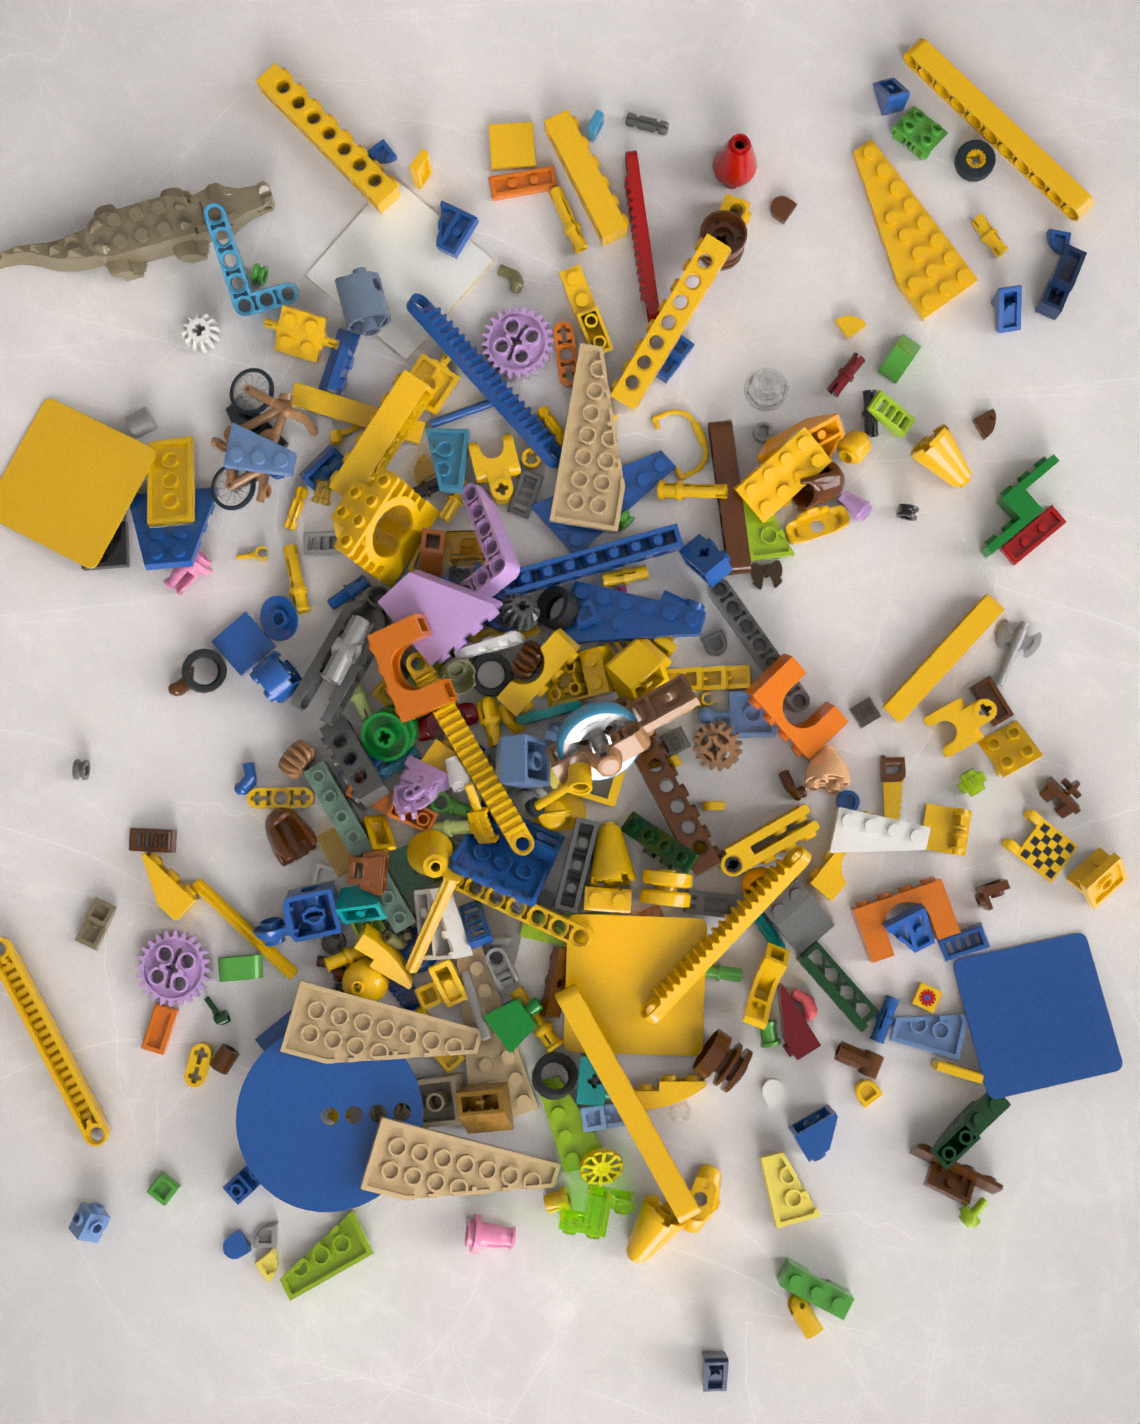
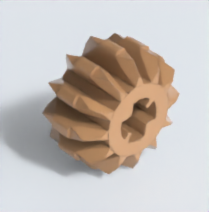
M301 739L297 740L283 753V756L279 759L278 768L286 776L294 780L302 777L303 772L311 767L317 752L307 742Z

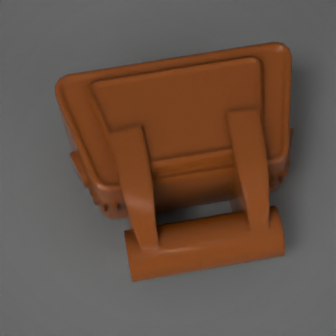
M372 850L364 853L363 857L349 855L347 883L360 884L362 890L376 895L385 894L389 851ZM358 863H362L360 878H356Z

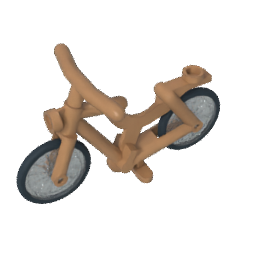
M249 368L243 370L234 378L230 387V400L237 411L245 415H256L264 411L268 406L272 407L270 410L240 425L241 427L252 430L278 416L274 428L266 429L259 434L260 436L278 443L287 418L295 419L303 424L311 435H318V428L311 419L292 407L293 395L280 393L279 399L273 398L274 383L267 372L259 368ZM232 425L228 426L224 431L226 442L215 437L211 439L213 447L226 453ZM223 466L213 477L211 483L212 497L216 504L225 510L241 509L253 498L256 482L259 481L256 501L264 503L265 498H269L272 491L271 486L268 484L269 474L226 469Z

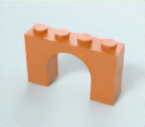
M424 613L410 615L367 636L369 649L375 655L378 671L385 680L386 691L392 697L395 713L400 717L402 723L417 719L458 700L450 678L439 680L419 689L411 686L402 675L400 662L404 651L410 645L432 635Z
M783 653L744 692L750 697L747 701L756 710L759 708L764 713L762 718L770 726L774 725L778 729L776 734L784 742L788 741L792 745L790 750L797 757L803 756L810 760L849 721L835 705L825 702L804 722L790 724L786 720L783 713L784 698L787 692L807 672L793 656Z
M933 876L921 879V884L912 887L911 883L898 887L899 891L890 894V891H886L876 895L877 899L869 902L868 899H863L855 902V907L850 908L869 962L875 963L895 956L882 922L886 921L889 912L900 903L912 902L916 905L921 903L925 907L934 939L940 940L960 933L942 879H934Z

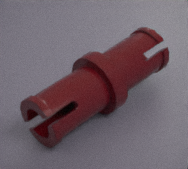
M854 352L843 368L840 367L838 375L827 387V391L831 395L834 392L833 396L839 397L845 386L854 380L855 373L865 363V359L861 355L858 358L859 354Z

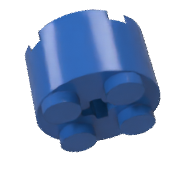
M274 650L253 667V671L249 675L255 683L262 685L265 689L263 693L269 701L273 702L276 700L278 703H284L294 694L302 677L287 659L282 661L279 658L282 655L281 653Z

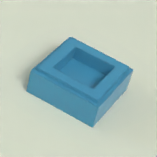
M596 110L587 127L586 138L592 142L596 140L604 124L603 112Z

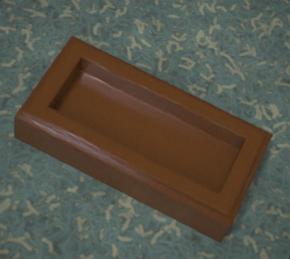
M990 676L969 688L976 700L989 699L995 703L997 714L994 719L989 721L992 727L997 726L1014 715ZM983 704L980 705L982 711L987 716V711L990 707Z

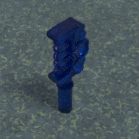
M390 979L388 989L390 993H393V997H396L399 1005L403 1006L402 1008L414 1011L420 1006L414 989L417 988L414 983H412L410 989H407Z

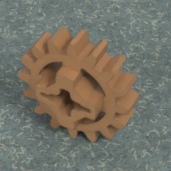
M713 721L711 725L706 723L696 732L698 736L693 738V742L697 743V745L692 749L699 753L695 757L696 759H703L702 766L708 763L710 764L709 770H713L717 766L718 771H722L724 767L729 769L739 760L737 756H740L743 752L739 749L743 742L737 741L736 738L740 734L732 733L733 726L726 728V722L723 721L718 726L717 721ZM710 733L708 740L705 741L706 735ZM731 751L729 757L725 758L727 752Z

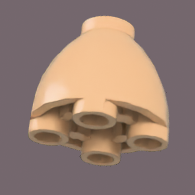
M824 745L808 763L804 775L805 789L807 791L826 790L828 794H838L841 788L850 785L849 769L844 759L836 752L835 746Z

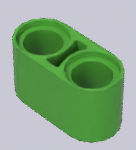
M262 954L218 958L219 982L263 978Z

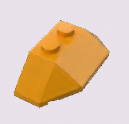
M833 413L809 417L769 438L756 456L759 464L801 426H804L831 459L840 439L845 435L839 415Z

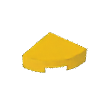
M842 316L835 320V324L847 340L867 326L863 320L855 316Z

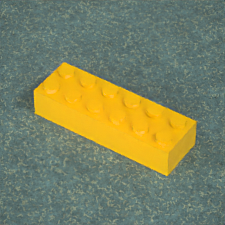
M404 369L402 373L397 374L393 381L394 386L390 393L384 394L380 401L381 407L377 413L373 412L367 422L369 424L364 432L361 431L355 440V447L352 451H348L342 460L344 464L339 471L336 470L331 476L329 487L340 495H345L354 480L359 482L376 480L379 473L387 468L435 394V391L428 384Z

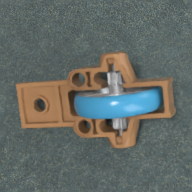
M683 673L632 702L628 697L624 696L612 702L600 701L586 704L573 711L564 720L559 728L556 743L544 749L549 757L551 769L561 784L567 782L568 767L576 762H584L591 765L592 781L613 778L628 769L638 755L648 749L651 744L649 737L654 733V729L671 722L674 718L685 712L691 711L694 707L700 705V702Z

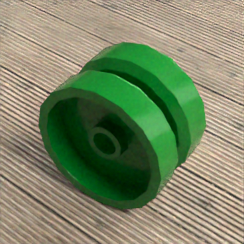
M395 705L384 706L366 719L361 729V740L365 750L375 759L385 762L394 761L403 756L415 745L419 736L417 719L402 723L400 717L395 713Z

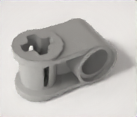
M501 945L489 947L486 953V963L498 991H503L504 987L515 982L517 984L520 983L518 973L513 963H511L505 948ZM494 951H499L503 958L499 962H494L490 959V954Z

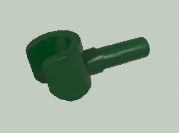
M209 996L204 999L214 1014L213 1019L216 1024L224 1025L231 1021L227 1010L219 1012Z

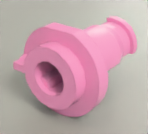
M199 549L193 566L174 568L171 575L165 578L163 582L170 590L174 587L177 590V594L181 596L183 590L190 586L201 573L207 576L212 573L213 569L210 566L212 561Z
M474 1214L473 1220L468 1219L466 1221L464 1242L465 1246L469 1247L470 1253L477 1254L479 1247H505L509 1250L514 1247L516 1237L515 1226L509 1228L503 1225L483 1222L481 1214Z

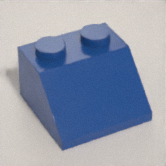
M828 1104L788 1127L800 1150L809 1162L811 1160L815 1162L825 1157V1152L829 1151L838 1115Z

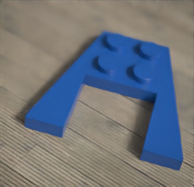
M216 487L217 496L219 497L220 492L218 487ZM211 488L195 489V522L190 525L150 528L147 524V493L135 495L130 509L146 570L190 567L194 565L202 544V535L206 533L209 516L213 514L215 509Z

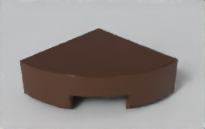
M994 408L972 421L983 440L989 437L994 430L996 423Z

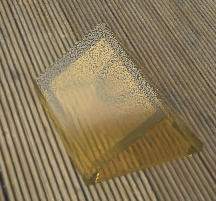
M474 530L447 531L445 548L447 566L476 565L477 562H480L482 565L486 563Z

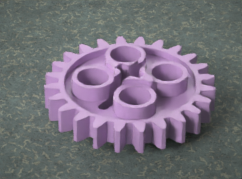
M517 305L514 307V312H511L506 307L505 315L498 311L499 318L497 320L493 317L490 318L493 325H485L489 333L482 334L483 338L487 340L481 343V346L486 348L482 352L484 357H489L487 360L489 365L493 364L492 367L495 368V372L500 369L501 377L507 373L509 380H512L514 374L519 381H521L522 374H525L530 379L531 371L538 375L537 367L545 369L543 361L551 360L547 353H554L553 348L549 346L554 344L555 341L553 338H548L553 335L552 329H547L550 326L548 321L542 322L544 319L542 314L536 317L535 309L528 313L526 306H524L522 312L519 311ZM512 324L519 325L515 332H509L508 329ZM527 325L528 328L523 332L524 327ZM530 335H538V339L535 342H528ZM521 340V342H522L521 345H520V344H517L516 346L514 345V342H515V341H516V342H519V341ZM501 344L508 345L505 352H498V347ZM527 354L526 361L517 362L519 355Z
M175 930L173 936L170 931H165L164 937L161 934L155 935L156 941L153 939L147 941L150 948L146 946L141 948L145 955L137 956L142 961V964L135 966V968L141 969V973L137 974L136 978H143L139 987L146 985L147 989L144 994L152 992L151 1001L159 997L160 1005L165 1004L168 1000L169 1007L174 1006L175 1001L181 1006L184 1004V998L188 1003L192 1002V995L195 997L201 995L198 989L205 990L207 988L203 981L211 980L206 975L207 972L213 971V968L207 967V963L211 962L212 959L205 958L209 950H201L204 942L196 944V935L188 939L189 932H184L182 936H180L179 930ZM165 947L171 950L170 959H166L163 956V949ZM181 948L182 952L178 957V949ZM187 954L192 956L194 960L191 967L187 966L184 961ZM175 964V968L178 971L173 973V968L170 965ZM157 970L162 971L164 974L162 982L155 978ZM178 977L185 979L186 986L184 989L178 987ZM171 978V980H170V987L167 988V987H166L167 982H168L169 979Z

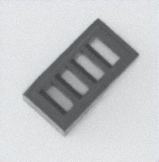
M523 468L507 512L529 519L532 511L530 505L535 503L545 476ZM525 477L536 480V485L524 481ZM522 485L533 489V494L521 490ZM521 494L531 498L530 502L519 499L518 495ZM515 503H519L521 505L526 506L527 510L525 511L519 509L517 507H514Z

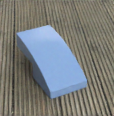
M614 1104L580 1108L583 1132L626 1126Z

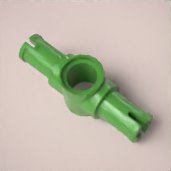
M439 792L436 799L426 806L438 813L450 816L454 814L468 819L467 811L472 809L470 805L459 802L457 798L443 792ZM440 796H444L448 802L444 809L437 808L435 804L436 799Z

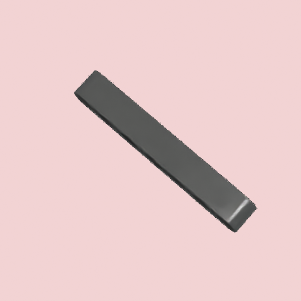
M722 579L716 585L723 586L725 593L717 595L714 593L713 587L709 586L708 595L764 673L768 669L766 665L767 659L772 658L776 661L781 655L726 579ZM729 603L735 604L738 612L735 614L729 613L726 605ZM740 622H748L751 626L750 632H743L740 629ZM753 641H762L764 644L763 651L755 650ZM798 681L787 692L783 702L792 712H801L809 706L810 697ZM794 696L803 698L804 704L801 708L793 704Z

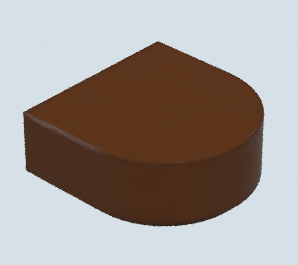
M778 196L771 203L770 213L773 218L785 224L797 207V203L786 196Z

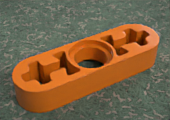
M561 321L554 327L558 376L562 386L572 388L574 376L572 381H567V378H563V376H566V366H570L571 375H575L577 353L574 329L569 322ZM561 328H565L566 332H569L566 334L567 343H563L562 335L557 334L561 332ZM564 349H569L572 351L573 356L569 360H564L560 357V352Z

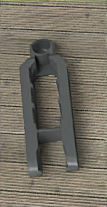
M374 586L367 591L363 600L353 601L344 606L291 699V706L304 711L312 701L323 680L328 682L321 675L331 657L334 641L337 637L342 636L352 615H358L375 623L369 635L388 626L386 616L384 615L385 610L378 603L388 592L386 588ZM367 636L364 639L361 654L356 663L351 664L341 685H334L336 688L329 698L330 703L323 714V718H320L321 721L331 726L335 725L375 657L369 649Z

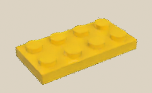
M801 426L733 489L762 523H765L806 485L800 484V478L819 474L832 460L804 426Z
M192 436L148 442V446L155 450L156 458L148 471L147 524L150 527L195 522V440Z

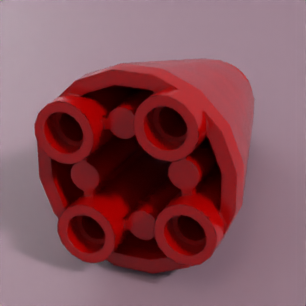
M742 133L732 136L716 152L712 163L716 178L729 189H735L736 187L748 184L754 177L757 169V159L751 141Z

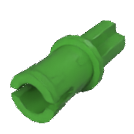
M719 963L718 965H712L705 972V977L716 979L717 982L719 980L741 982L743 970L741 968L721 966V963Z

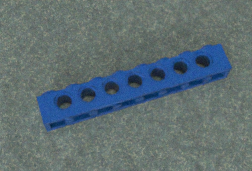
M677 523L521 567L517 578L504 587L506 596L510 598L513 593L517 596H520L522 593L525 595L551 586L679 551L683 547V542Z

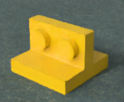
M1099 847L1071 872L1066 879L1068 883L1085 896L1087 904L1095 909L1120 887L1128 877L1121 857L1116 853L1109 855Z

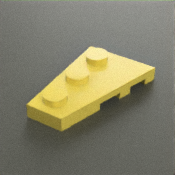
M782 1151L759 1156L773 1222L777 1229L821 1216Z

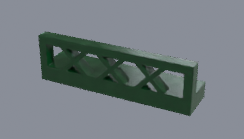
M818 941L796 959L859 1031L863 1032L868 1027L867 1022L879 1011ZM815 949H818L822 954V965L814 964L808 958ZM826 959L831 965H826ZM825 968H834L838 972L837 982H829L825 977ZM841 976L847 983L841 982ZM841 986H850L853 989V1000L844 999L841 995ZM856 1003L866 1004L871 1009L863 1019L856 1012Z

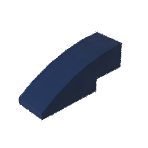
M1069 244L1065 245L1043 290L1035 312L1053 320L1057 319L1064 308L1069 293L1075 285L1087 252Z

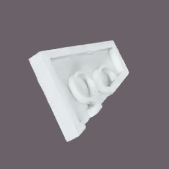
M513 630L505 632L498 637L481 639L482 642L476 644L468 642L459 650H454L455 658L463 657L469 659L484 653L522 645L526 641L524 634Z

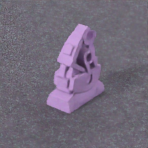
M411 755L407 757L405 761L406 770L400 777V785L394 786L393 804L401 821L405 820L406 812H411L412 819H416L417 810H421L432 803L439 792H445L449 789L448 773Z

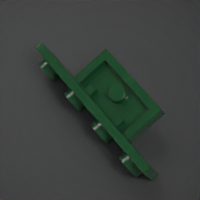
M635 812L629 815L621 827L622 832L645 847L643 852L653 859L656 855L660 857L659 863L669 870L673 866L684 874H688L699 858V854Z

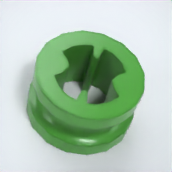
M255 263L251 271L250 282L253 284L258 282L259 286H264L268 277V267H261L260 264Z
M629 510L620 515V532L629 527L636 519L634 516L631 517L629 515Z

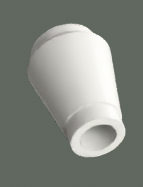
M458 756L446 759L449 788H452L453 792L465 790L464 785L469 783L471 778Z

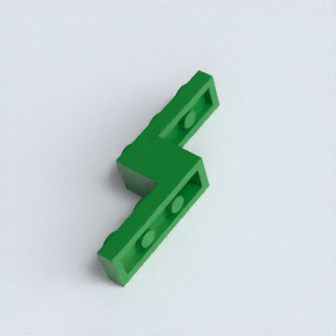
M1054 454L1048 459L1043 456L1034 464L1036 467L1034 471L1029 473L1027 470L1017 478L1019 483L1015 487L1009 485L1000 493L1002 498L996 503L1011 520L1000 528L1003 532L996 537L993 534L984 542L986 547L980 552L986 558L1044 511L1026 489L1060 461Z

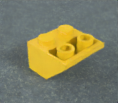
M639 639L633 640L604 665L618 698L625 696L631 702L669 681L663 663Z

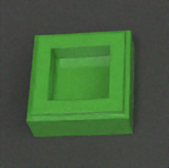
M163 1171L147 1190V1193L166 1206L181 1185Z

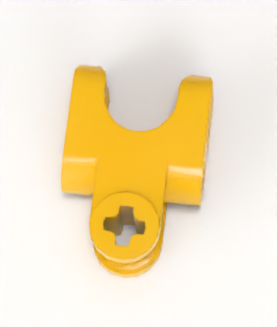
M512 434L503 435V451L500 456L492 459L485 457L481 453L477 442L468 443L477 484L489 482L494 501L500 505L509 504L514 493L511 477L521 474ZM500 488H504L505 495H501Z
M959 697L925 716L923 722L929 726L941 721H948L954 725L956 735L942 749L943 756L950 757L985 737L979 727L995 718L997 707L989 699H979L966 706L962 697ZM983 704L990 707L987 711V716L984 714L979 715L980 705Z

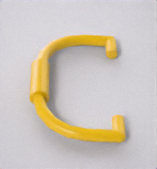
M671 409L651 418L655 429L661 428L658 420L674 414L682 415L691 422L694 434L703 449V457L697 467L682 474L679 467L674 469L678 479L684 480L698 473L707 463L709 455L708 440L700 423L691 414L684 410Z

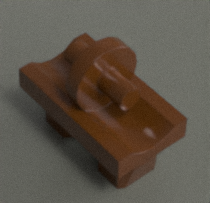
M1052 776L1045 780L1046 785L1039 791V795L1047 803L1055 796L1062 800L1054 807L1055 812L1062 819L1071 813L1076 815L1081 811L1080 805L1070 796L1072 794L1078 799L1082 795L1077 790L1081 784L1078 780L1070 783L1067 778H1064L1061 783L1066 787L1065 789Z

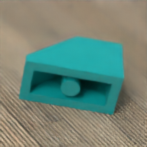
M360 886L340 889L335 911L343 924L387 919V914L380 902L370 892L362 890Z

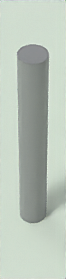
M466 971L461 973L460 977L482 1040H487L491 1038L470 974Z

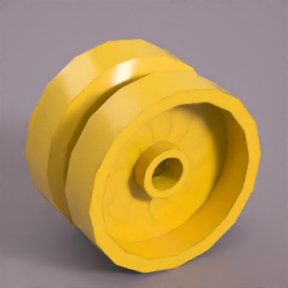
M658 868V870L643 869L642 881L645 884L656 885L655 889L643 888L640 893V902L664 906L690 907L691 895L687 892L677 891V888L692 887L693 874L679 873L678 870Z

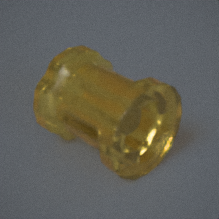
M316 478L315 482L317 485L311 501L331 506V501H329L332 491L329 487L331 482Z

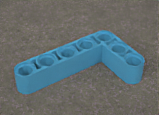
M218 203L207 205L204 209V218L236 313L241 316H250L282 307L285 304L294 303L299 298V289L291 282L255 292L252 291L225 207ZM213 207H217L221 211V218L218 221H214L210 217V210ZM221 230L226 231L229 235V240L226 244L220 243L217 239V235ZM228 253L236 257L237 262L233 267L225 263V256ZM235 276L243 279L244 286L242 289L233 287L232 280ZM285 287H291L294 290L295 296L293 299L288 300L283 296L282 292ZM263 293H269L273 297V303L270 306L262 303L261 296ZM242 299H246L251 303L250 311L245 312L241 310L239 303Z

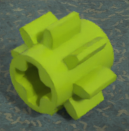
M972 768L959 776L961 782L957 786L962 794L968 792L972 797L986 789L984 782L987 781V778L982 771L976 772Z

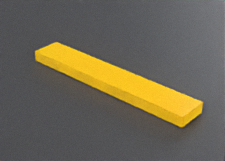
M297 382L294 383L291 395L294 396L292 406L364 429L369 425L367 422L373 412L377 413L379 410L377 407ZM417 420L404 441L420 445L426 423Z

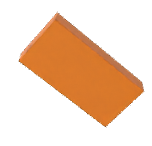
M158 1002L155 1003L141 1046L142 1049L161 1055L165 1054L179 1009L165 1004L160 1005Z

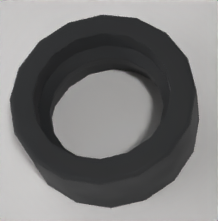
M559 585L545 589L536 602L540 610L539 624L553 631L560 628L562 630L567 629L578 615V598L574 593ZM563 597L564 603L561 612L556 618L551 620L550 613L554 603Z
M199 649L187 656L182 664L181 674L188 688L198 693H209L222 685L226 678L227 667L225 660L217 652L210 649ZM209 658L217 665L218 674L212 683L206 685L199 684L191 677L190 669L195 660Z
M494 652L484 653L472 662L476 670L474 689L482 695L498 696L513 679V673L508 660L500 654ZM489 661L499 663L504 669V680L495 688L484 687L478 680L479 668L482 664Z
M561 1052L545 1054L537 1061L532 1071L534 1089L540 1096L550 1100L566 1097L573 1090L578 1080V1070L574 1061ZM552 1062L562 1065L568 1073L566 1085L560 1089H551L546 1086L541 1078L544 1066Z

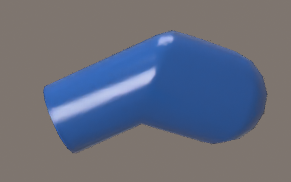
M254 762L242 764L244 777L234 786L236 794L246 795L257 784Z

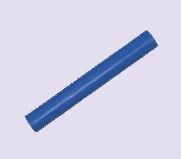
M484 400L430 419L429 422L431 427L435 428L494 406L488 400Z

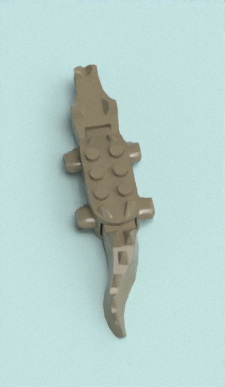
M264 181L259 182L257 185L243 188H231L218 183H212L206 189L194 195H190L189 191H184L180 188H167L161 191L158 198L116 209L112 204L100 206L94 211V217L87 223L85 229L62 239L48 243L15 246L2 252L0 255V269L16 265H32L54 271H82L105 266L108 268L111 276L131 281L144 277V272L147 271L146 267H148L147 262L175 255L181 261L189 263L208 259L209 242H212L204 218V209L207 205L218 203L225 207L235 236L249 221L274 211L275 203L270 186ZM213 207L210 210L211 219L218 221L221 218L219 208ZM223 230L219 231L217 235L218 240L229 238L228 233Z

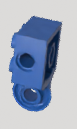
M334 881L289 890L282 906L284 919H281V917H271L262 920L259 926L253 929V934L258 939L265 941L266 946H275L285 942V936H290L297 943L342 933L345 924H343L335 911L338 895Z

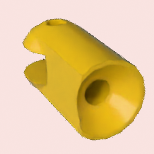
M795 1294L791 1295L788 1299V1309L806 1339L816 1336L823 1330V1327L811 1309L810 1303Z

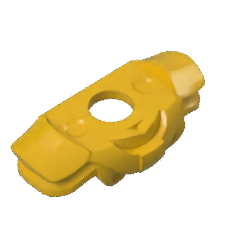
M828 505L822 507L815 506L799 514L796 520L789 522L785 527V536L792 545L805 543L850 525V517L846 508L840 505L831 508ZM814 521H819L823 524L824 529L821 532L812 531L810 526Z
M704 1164L701 1166L691 1189L693 1197L697 1192L705 1193L707 1202L705 1205L699 1206L701 1210L699 1214L683 1222L685 1223L683 1229L687 1232L698 1233L705 1222L710 1219L714 1211H717L721 1201L719 1198L722 1176L720 1170L712 1165Z

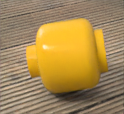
M856 430L848 432L838 444L839 458L846 464H859L871 450V442L868 435Z

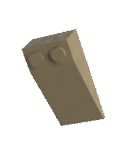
M463 1072L416 1078L423 1105L422 1127L429 1128L462 1124L458 1117L455 1093L464 1086ZM399 1103L393 1109V1115L399 1121L408 1119L411 1113L410 1107L405 1103ZM380 1104L372 1106L369 1111L370 1119L374 1122H379L381 1116H387L386 1108Z

